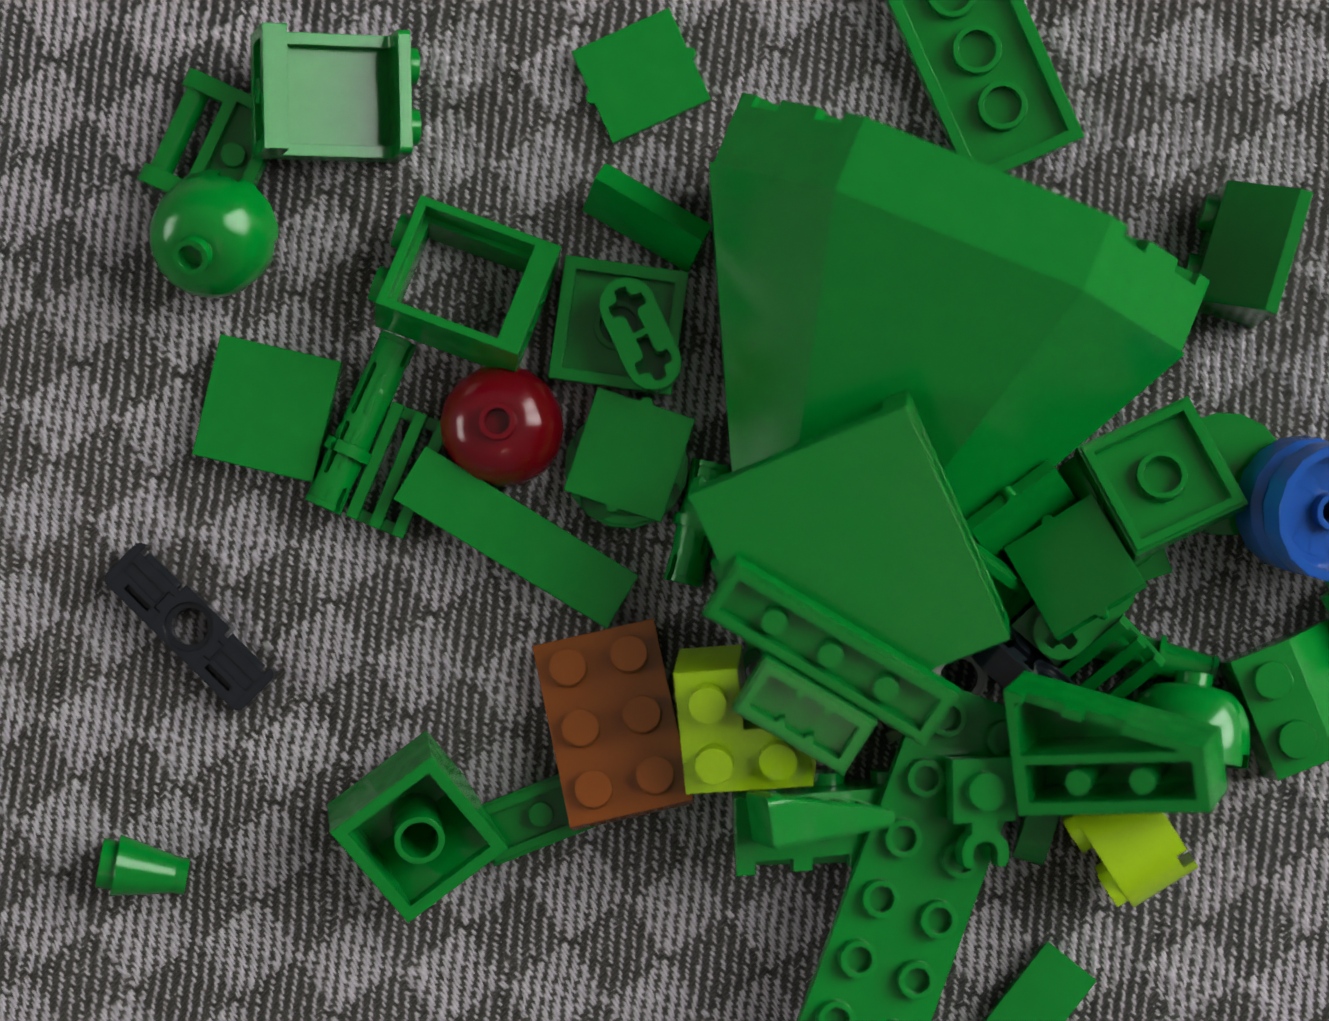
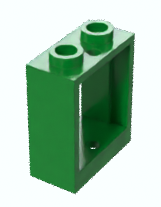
M420 195L413 214L410 215L403 212L397 222L391 240V247L397 249L390 269L380 266L371 284L368 301L375 303V326L485 367H500L516 372L521 364L557 274L561 246ZM428 239L523 273L498 338L402 303Z

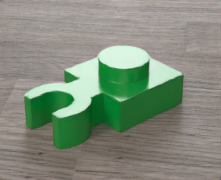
M1011 755L945 757L947 821L952 824H965V831L959 836L955 846V856L958 864L966 869L974 868L973 853L976 846L982 842H988L991 849V864L998 867H1006L1009 859V847L1004 837L998 833V822L1016 821V797Z

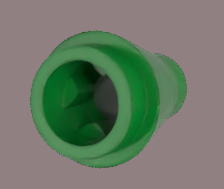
M124 835L120 836V840L104 838L95 888L111 890L110 896L169 893L184 895L190 858L176 856Z

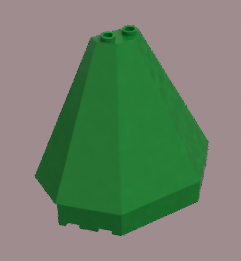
M742 92L714 163L709 162L708 176L731 472L883 410V399L908 389L964 518L967 520L998 497L1003 488L1013 486L1047 459L1051 461L1054 467L1058 465L1185 355L1182 350L1210 280L1199 273L1177 266V258L1150 240L1136 239L1126 235L1125 232L1128 226L1114 216L869 117L845 112L843 120L826 114L827 112L816 106L782 100L779 106L757 95Z

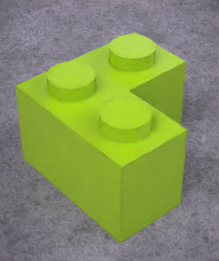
M742 644L679 649L673 676L686 794L814 786L816 760L732 711V703L746 682Z

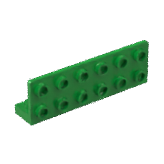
M960 689V696L925 747L902 734L876 804L894 811L895 824H891L889 828L866 832L796 1021L932 1020L989 866L991 853L988 842H982L976 846L973 853L974 868L966 869L960 866L956 860L955 846L959 836L965 831V824H952L947 821L945 757L1011 755L1006 708L1004 705ZM998 822L999 834L1002 831L1004 822Z

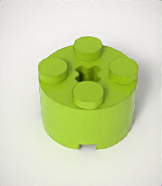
M1165 813L1061 815L1065 827L1081 852L1085 853L1094 848L1102 862L1094 866L1098 873L1097 876L1117 907L1128 901L1133 907H1136L1199 868L1190 852L1179 858L1177 857L1187 851V848Z

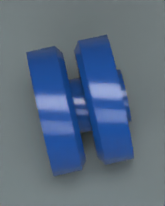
M1305 435L1280 438L1261 449L1243 471L1239 487L1249 504L1244 511L1236 514V525L1246 547L1264 564L1329 582V441Z

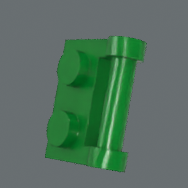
M189 68L181 84L186 88L151 164L144 162L137 180L164 194L182 180V178L173 175L207 101L211 100L222 105L189 174L208 169L222 171L219 174L221 176L230 177L237 182L243 178L257 187L269 159L252 158L251 94L203 72Z

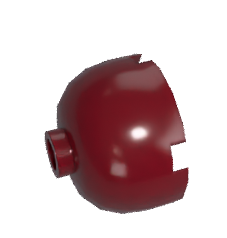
M481 367L462 378L445 399L440 419L443 447L451 461L465 469L474 478L483 480L496 488L523 486L544 474L559 454L564 431L561 406L548 384L529 370L518 368L515 372L500 367Z

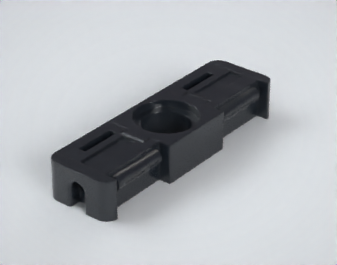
M143 543L135 544L106 573L104 579L106 585L232 709H247L256 700V696L277 678L276 668L270 667L265 671L263 669L265 665L234 634L229 636L235 628L192 585H186L181 589L182 583L151 552L146 554L152 546ZM191 608L202 612L208 622L206 636L202 641L193 645L185 644L179 640L174 628L179 614Z

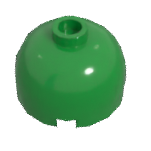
M208 169L187 175L162 197L150 221L149 245L158 269L172 285L193 296L218 299L243 291L269 268L273 260L274 243L278 240L279 226L271 204L254 184L243 178L237 182L230 177L219 175L222 171Z
M1176 670L1174 682L1153 684L1139 693L1134 702L1221 726L1225 768L1248 769L1251 746L1249 720L1244 707L1232 693L1212 687L1214 675Z

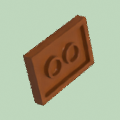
M654 618L532 646L569 825L572 831L695 803L693 794H686L680 733Z

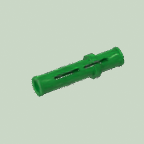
M380 331L373 353L363 370L341 423H339L334 436L328 435L323 447L327 449L326 454L304 500L341 516L349 493L362 466H368L373 456L369 451L398 390L403 374L417 350L415 344L390 332Z

